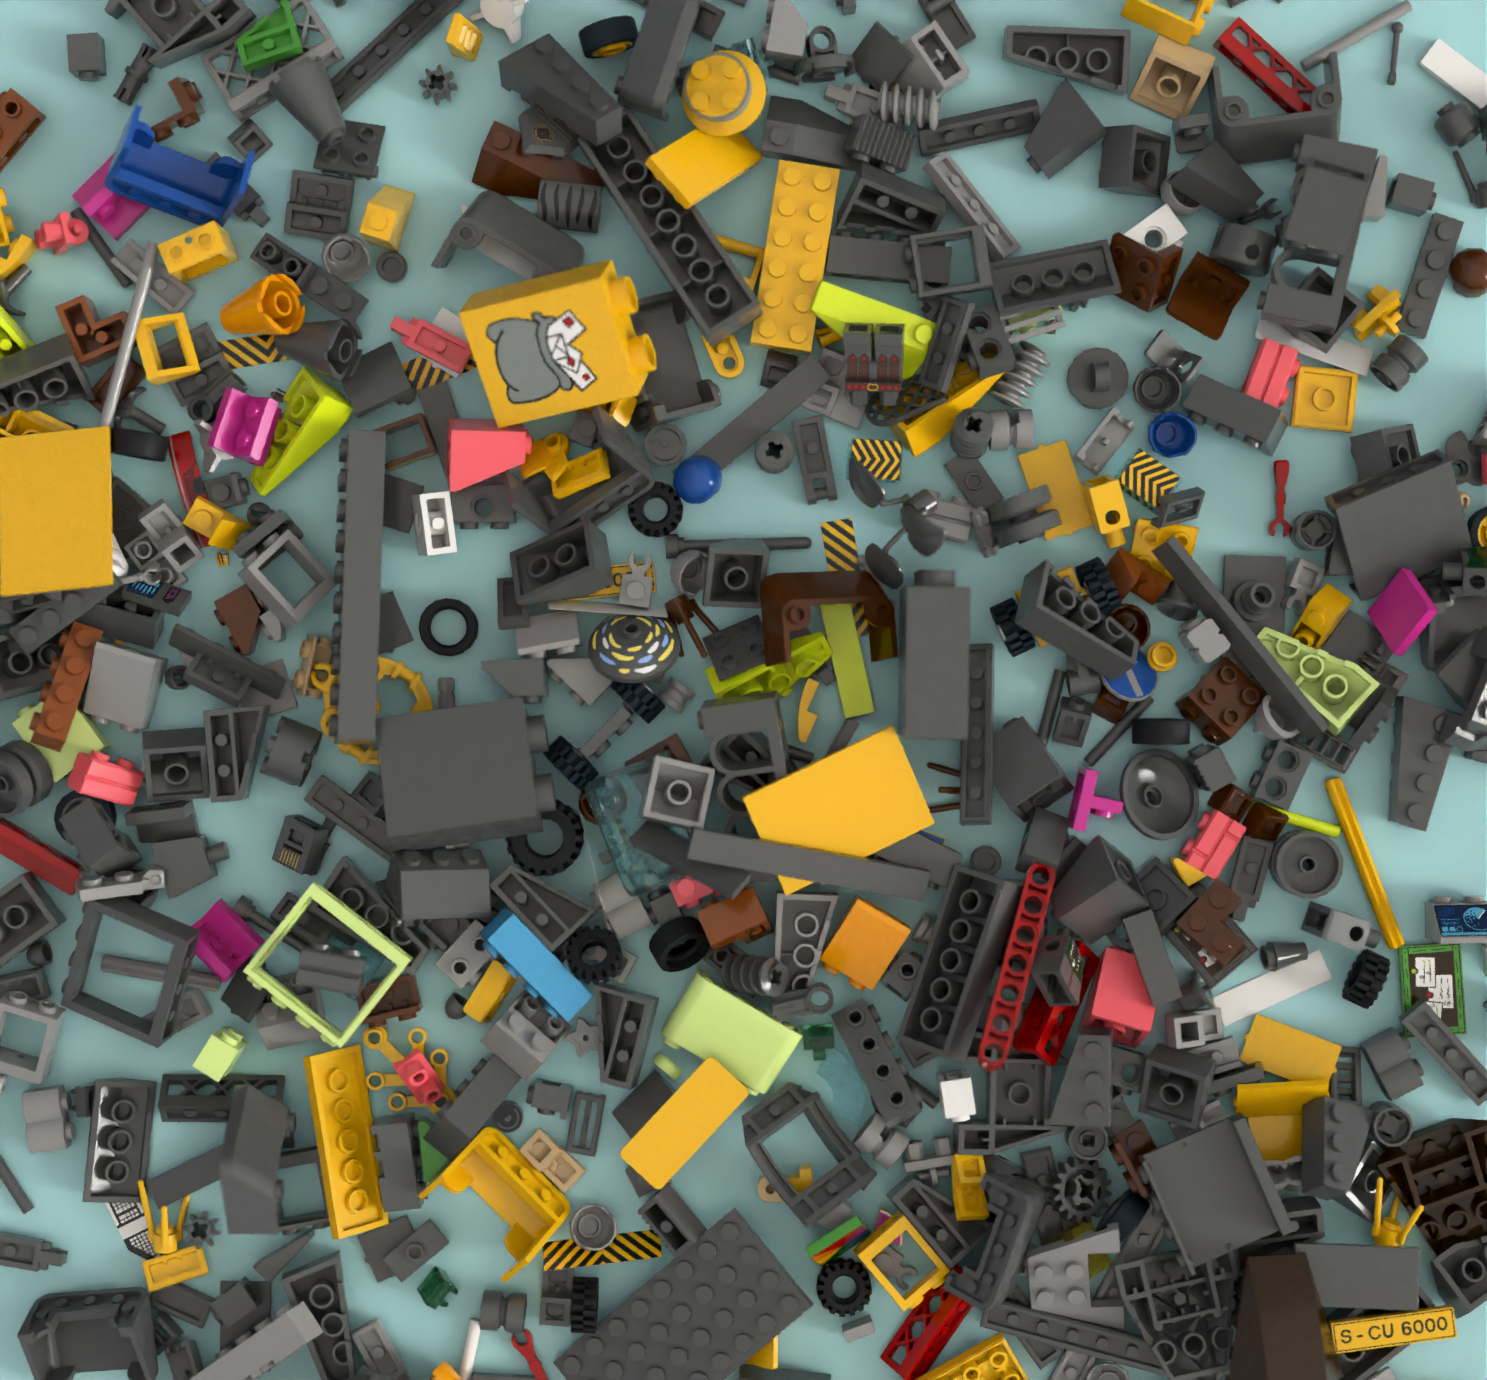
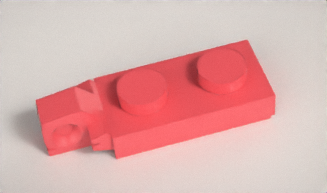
M395 316L390 325L392 331L403 336L400 342L406 345L407 348L460 375L463 373L472 355L469 343L422 319L418 320L414 317L408 323Z

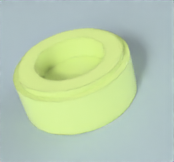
M658 1053L652 1060L673 1080H676L682 1073V1070L662 1053Z

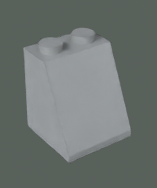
M97 641L83 712L91 714L90 720L108 725L110 720L121 723L120 729L128 732L138 733L139 729H148L169 659L113 642Z

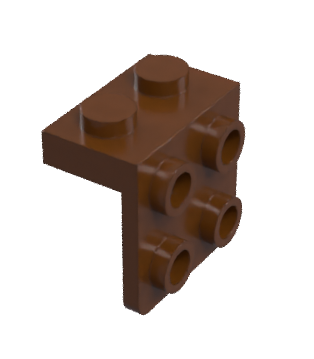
M177 77L167 82L183 111L150 127L155 133L154 142L157 141L159 143L174 135L172 129L178 126L186 129L201 121L199 115L205 113L199 100L203 97L194 81L191 82L188 79Z
M1197 251L1181 274L1166 307V312L1213 340H1218L1223 334L1233 308L1246 292L1251 281Z
M1223 657L1192 690L1183 694L1174 704L1180 709V714L1185 719H1189L1190 722H1193L1201 730L1202 736L1208 742L1219 746L1234 737L1256 712L1257 707L1262 703V699L1266 695L1228 657Z

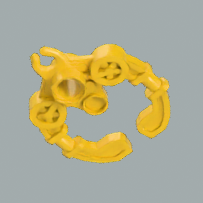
M378 654L377 682L384 675H389V678L393 681L398 676L409 683L407 690L413 692L417 700L410 713L433 710L432 699L421 679L422 674L419 672L415 674L404 666L405 663L402 661L397 662L381 657ZM315 663V670H326L328 673V678L325 681H319L314 671H310L309 676L311 683L323 692L325 711L322 713L320 726L321 730L328 736L329 718H331V715H335V706H330V687H332V684H336V675H331V664ZM378 698L376 705V715L379 713L381 709V703ZM336 744L343 754L349 753L360 760L359 764L362 766L365 763L380 765L378 750H374L371 746L365 750L359 745Z

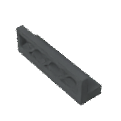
M163 1074L158 1100V1109L162 1122H228L233 1099L228 1090L236 1084H250L258 1090L265 1085H277L276 1095L271 1097L283 1103L285 1077L284 1075H227L221 1081L216 1082L207 1075ZM169 1085H183L186 1088L179 1095H168ZM204 1085H213L217 1089L210 1095H201L197 1092Z

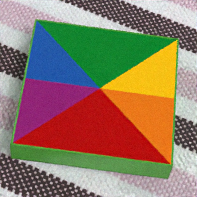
M853 1216L808 1245L805 1250L813 1261L823 1267L865 1240L872 1231L858 1216Z

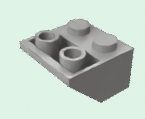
M769 0L766 23L770 24V28H763L760 53L765 54L766 62L793 68L795 63L803 60L808 25L790 0Z
M936 20L902 44L914 55L895 81L899 84L903 93L909 85L914 96L920 88H923L925 98H928L931 91L935 90L936 98L939 99L968 78L970 70Z
M563 610L530 616V627L515 628L518 655H526L527 659L547 658L546 652L556 650L557 655L577 652L576 646L583 645L577 611Z
M297 972L276 976L277 981L326 1019L320 989L296 985ZM268 991L256 1012L257 1029L267 1050L320 1039L321 1032L313 1026L308 1029L295 1019L297 1013L288 1006L286 1009H282L270 999L272 994Z
M524 989L480 1042L527 1081L572 1027L560 1016L555 1020L543 1008L545 1003L538 997L534 999Z

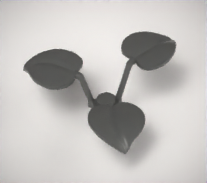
M852 456L849 461V482L854 494L861 502L870 508H875L878 504L886 507L903 503V507L900 509L903 527L882 550L874 543L867 546L865 550L866 563L875 577L891 589H897L902 585L904 576L897 561L888 555L889 549L905 533H908V539L912 547L923 556H931L943 544L947 529L933 524L926 518L936 511L938 507L935 497L928 490L923 489L911 498L908 494H905L900 498L885 500L886 492L882 484L865 466Z

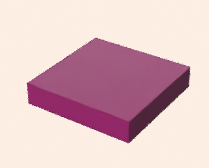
M1401 568L1367 611V614L1393 654L1403 656L1438 610L1410 569Z

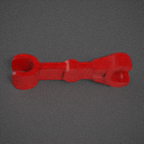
M1276 460L1273 466L1275 485H1277L1274 498L1276 516L1269 523L1268 532L1271 536H1274L1275 525L1281 523L1284 526L1283 536H1287L1290 532V525L1283 519L1286 502L1284 490L1289 475V461Z
M526 1328L523 1330L524 1335L527 1337V1342L524 1344L519 1343L517 1337L513 1334L511 1338L512 1345L526 1358L536 1380H549L542 1367V1362L534 1351L531 1332Z

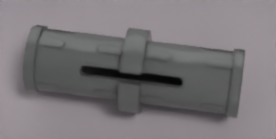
M142 43L133 63L124 70L126 75L113 97L123 103L125 102L128 106L132 105L142 84H146L149 80L147 75L153 64L148 59L157 52L156 49Z

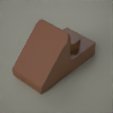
M1121 547L1106 564V570L1109 571L1110 577L1115 583V588L1118 590L1121 602L1131 591L1153 606L1171 582V579Z

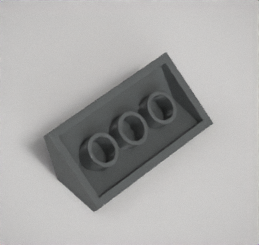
M1107 239L990 262L993 281L991 293L999 317L1121 293V286Z
M129 1078L95 1080L83 1202L142 1203L137 1182L138 1180H143L146 1189L156 1091L155 1081Z

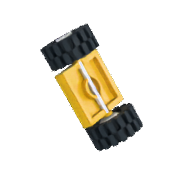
M1099 557L1075 567L1078 580L1071 566L1055 572L1061 579L1067 577L1075 584L1073 589L1085 600L1090 597L1097 603V607L1102 615L1122 606L1115 583ZM1022 588L1014 591L1018 602ZM1012 597L990 607V612L1005 646L1014 658L1035 648L1036 644L1032 633L1014 623L1018 604H1016ZM1034 635L1040 648L1049 644Z

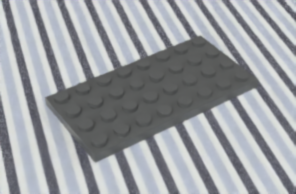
M734 1208L699 1237L695 1244L678 1258L676 1257L598 1323L596 1325V1334H585L553 1363L567 1380H724L812 1307L813 1302L737 1209Z

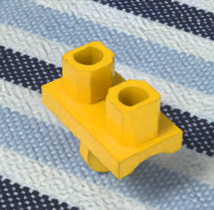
M1377 285L1367 295V300L1375 307L1369 313L1362 309L1350 324L1354 328L1355 338L1361 343L1372 333L1376 337L1381 338L1386 332L1393 337L1400 332L1396 323L1402 316L1396 310L1402 306L1399 301L1401 294L1396 289L1389 292L1384 287Z

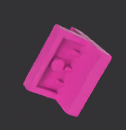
M113 154L72 197L92 219L97 221L118 241L151 207L113 193L106 188L104 181L114 156Z
M226 387L207 446L255 466L263 467L282 409L277 407V401L270 398L252 397L234 388Z
M1079 767L1068 814L1070 819L1069 827L1074 830L1085 832L1089 813L1107 818H1112L1113 813L1121 814L1124 802L1094 795L1099 771Z
M222 898L200 920L191 926L201 931L195 955L216 976H219L224 983L264 943V940Z

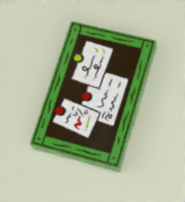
M1430 943L1398 947L1402 1014L1422 998L1454 1034H1467L1461 944ZM1403 1024L1405 1036L1407 1038L1415 1037Z

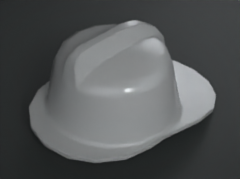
M1269 694L1266 695L1254 713L1256 726L1253 732H1261L1270 740L1292 738L1299 734L1298 729Z

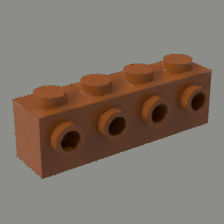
M12 88L0 94V173L47 118Z
M76 621L73 622L70 630H63L58 646L63 647L60 658L54 656L48 672L54 675L50 685L44 684L38 700L44 703L41 713L34 712L29 729L34 731L31 743L61 752L92 666L96 642L101 640L104 631Z

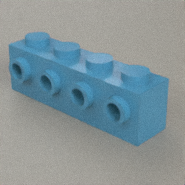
M505 907L479 933L486 941L482 945L485 950L494 958L500 955L506 961L502 967L515 979L520 976L526 982L522 987L534 999L540 996L546 1002L543 1008L555 1020L560 1016L569 1022L593 997L584 985L545 945Z

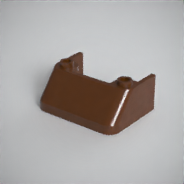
M855 570L775 573L766 576L760 584V601L766 667L792 662L789 631L802 630L809 624L811 618L810 605L863 603L864 615L869 628L871 662L898 657L893 604L869 572Z

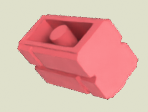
M1267 338L1262 339L1257 347L1241 392L1276 408L1278 405L1283 406L1290 390L1285 387L1289 376L1294 377L1300 365V360L1296 359L1299 351Z
M93 749L91 754L78 753L73 765L74 770L71 771L67 781L68 787L81 794L129 807L133 806L138 793L137 789L140 788L144 777L143 772L134 768L135 762L122 757H118L117 762L109 760L110 755Z
M1211 808L1209 813L1207 811L1202 813L1196 823V827L1199 828L1193 839L1189 837L1185 841L1180 853L1184 854L1181 858L1182 861L1200 870L1211 879L1216 880L1247 828L1220 811Z

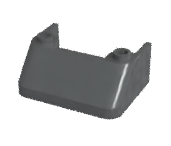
M644 0L643 4L648 5L625 76L618 77L614 89V94L618 95V102L621 106H629L631 110L667 122L669 115L666 112V107L699 9L705 10V0Z
M1337 51L1330 52L1323 61L1325 84L1314 89L1310 96L1311 111L1250 118L1249 107L1244 99L1238 96L1222 97L1219 66L1212 67L1207 82L1214 140L1216 139L1238 165L1292 158L1295 143L1301 144L1304 134L1339 141L1342 94Z
M484 191L476 197L454 224L431 266L436 269L446 268L458 246L464 249L475 248L481 243L485 234L536 264L537 268L531 279L578 268L584 260L585 252L583 246L577 240L541 220L496 191Z
M599 405L592 406L599 428L596 439L598 445L607 451L611 478L558 500L553 496L551 480L546 473H536L524 481H521L509 470L500 473L509 505L547 535L586 518L597 526L649 491L655 484L651 467L625 427Z
M236 1084L220 1156L219 1176L228 1234H279L276 1207L278 1199H283L284 1181L278 1180L277 1171L281 1149L295 1147L293 1131L296 1130V1113H291L289 1106L250 1084Z

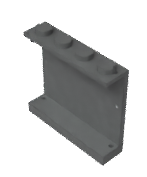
M1439 449L1324 497L1327 508L1337 519L1354 582L1349 584V587L1361 601L1374 598L1382 593L1401 568L1410 569L1416 578L1428 575L1441 568L1442 562H1459L1460 550L1473 547L1451 461Z
M1240 1112L1138 1156L1141 1166L1137 1167L1138 1173L1144 1184L1150 1183L1154 1194L1149 1195L1156 1213L1162 1211L1166 1222L1161 1224L1169 1241L1175 1240L1179 1249L1174 1252L1181 1269L1187 1268L1192 1276L1196 1274L1195 1267L1279 1231L1285 1236L1294 1232V1228L1248 1123Z

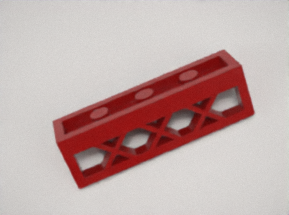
M1238 17L1222 33L1213 46L1287 114L1311 111V107L1298 96V93L1309 92L1312 94L1316 87L1245 21ZM1237 27L1247 35L1248 47H1245L1231 34ZM1264 51L1270 56V67L1263 64L1253 52ZM1275 62L1281 67H1275ZM1275 72H1287L1292 76V88L1275 75ZM1297 82H1298L1303 88H1298V87H1297Z
M0 817V854L70 896L74 895L76 892L75 881L83 880L88 870L79 862L7 819Z
M1074 940L1082 958L1085 957L1087 959L1082 973L1079 1005L1049 1007L1037 986L1012 1043V1047L1017 1051L1035 1054L1047 1066L1055 1067L1099 962V958L1082 941ZM1062 1011L1063 1019L1061 1021V1024L1058 1026V1016ZM1049 1038H1051V1047L1047 1053L1044 1050Z
M958 1263L951 1269L948 1268L950 1272L953 1269L959 1275L964 1273V1268ZM944 1283L936 1289L930 1288L922 1295L924 1297L922 1302L913 1308L880 1356L884 1362L905 1380H915L928 1372L972 1308L971 1304L943 1289ZM940 1296L941 1307L937 1312L930 1313V1301L933 1297ZM923 1321V1333L920 1337L912 1338V1327L916 1322ZM906 1346V1357L899 1365L892 1356L899 1347Z

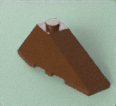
M497 121L493 122L481 148L472 178V183L489 191H496L503 196L527 197L528 199L537 200L541 179L602 186V190L604 188V184L594 170L569 157L557 159L551 158V155L535 154V156L522 155L521 133Z

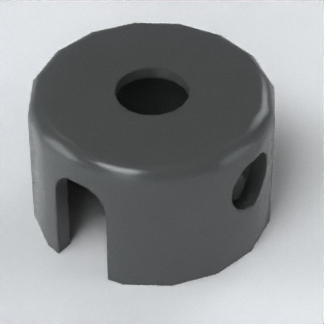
M1225 222V225L1219 224L1209 258L1233 272L1253 277H1264L1269 272L1279 241L1274 236L1259 229Z

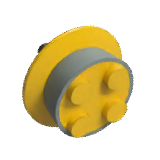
M731 50L716 51L697 59L689 68L682 88V103L687 117L699 130L713 136H730L748 128L761 113L766 98V84L759 67L748 56Z

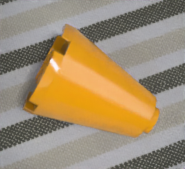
M285 274L267 275L221 308V324L231 334H291L299 330L304 322L305 305L300 306L298 296L302 295L295 282Z

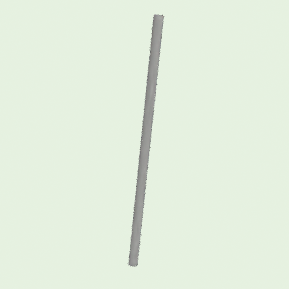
M151 241L147 243L98 427L109 426L111 428L158 255V243Z

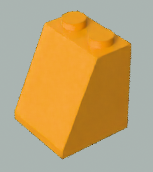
M855 894L822 950L820 958L823 961L822 967L834 975H837L840 971L849 976L850 978L847 982L862 991L865 987L873 990L908 937L911 929L905 922Z

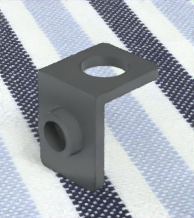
M1164 330L1158 332L1144 351V355L1156 366L1168 368L1175 373L1180 382L1185 384L1191 380L1204 362L1201 356L1186 351ZM1193 361L1190 369L1187 372L1181 374L1183 366L1188 362Z

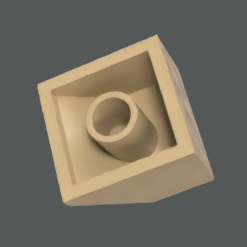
M1158 34L1129 99L1175 120L1177 117L1187 116L1210 74L1215 56Z

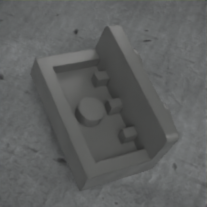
M271 510L260 518L259 522L261 525L255 530L247 529L235 539L237 544L232 549L239 558L245 559L253 551L259 554L265 548L262 542L275 531L281 534L289 529L298 540L303 537V533L285 511L278 510L275 512ZM281 546L258 570L264 569L286 550Z
M1375 675L1371 677L1380 683L1379 687L1348 724L1355 730L1347 744L1356 750L1361 747L1364 741L1369 744L1372 742L1380 730L1376 727L1381 720L1386 723L1396 709L1392 703L1399 691Z

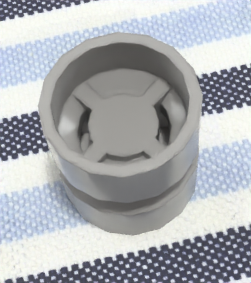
M1017 409L1009 415L1006 410L988 411L993 419V430L988 443L990 451L1007 450L1009 445H1013L1015 449L1033 448L1034 421L1032 409Z
M875 1112L858 1131L852 1143L865 1154L872 1152L873 1160L887 1170L901 1156L910 1138L898 1128L889 1129L883 1117Z

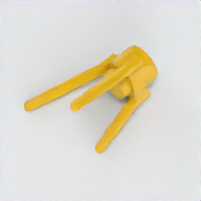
M1378 1177L1375 1193L1374 1223L1370 1234L1374 1235L1373 1240L1379 1245H1404L1407 1234L1419 1218L1424 1206L1419 1205L1403 1229H1401V1223L1395 1219L1401 1201L1395 1194L1389 1217H1384L1381 1221L1383 1178Z
M138 1180L139 1194L148 1228V1241L153 1242V1251L159 1254L177 1251V1241L183 1239L182 1226L184 1225L190 1194L183 1197L176 1229H174L173 1224L168 1223L167 1206L165 1205L161 1207V1224L156 1225L155 1229L143 1180Z

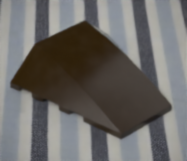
M1450 1118L1412 1132L1411 1137L1406 1143L1395 1147L1388 1146L1375 1162L1410 1216L1419 1205L1424 1206L1415 1224L1436 1256L1454 1244L1487 1236V1120Z
M1306 1253L1245 1257L1239 1293L1241 1302L1239 1314L1235 1318L1234 1327H1236L1234 1345L1230 1349L1229 1359L1231 1364L1226 1380H1337L1342 1378L1343 1373Z

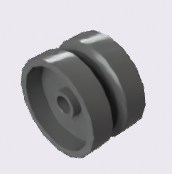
M1047 484L985 508L989 516V523L998 524L1008 519L1011 525L997 530L994 534L1000 549L1016 542L1019 544L1045 535V531L1063 524L1056 509L1037 513L1036 508L1046 505L1052 500Z
M23 740L10 741L0 747V817L9 818L43 801L50 795L53 786L52 773L47 760L35 746Z
M1295 829L1284 833L1274 842L1268 868L1272 879L1282 890L1300 898L1315 899L1328 894L1337 886L1343 874V858L1339 847L1329 837L1312 830ZM1305 859L1306 862L1309 864L1307 869L1303 868L1302 866L1303 861Z

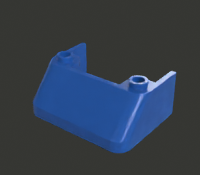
M136 105L123 129L104 181L106 188L113 193L193 224L202 226L215 221L223 227L245 193L256 152L250 150L242 163H239L235 158L224 156L215 159L212 165L154 143L155 133L148 124L138 121L142 107Z

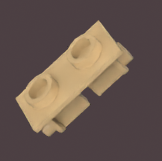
M307 634V639L303 640L300 646L299 656L302 658L300 670L295 672L293 687L296 688L295 693L305 696L306 690H308V697L319 699L320 693L323 692L311 683L309 678L310 671L316 673L319 681L326 680L327 672L315 670L314 665L315 663L330 664L333 645H331L332 639L320 637L319 642H317L318 636Z

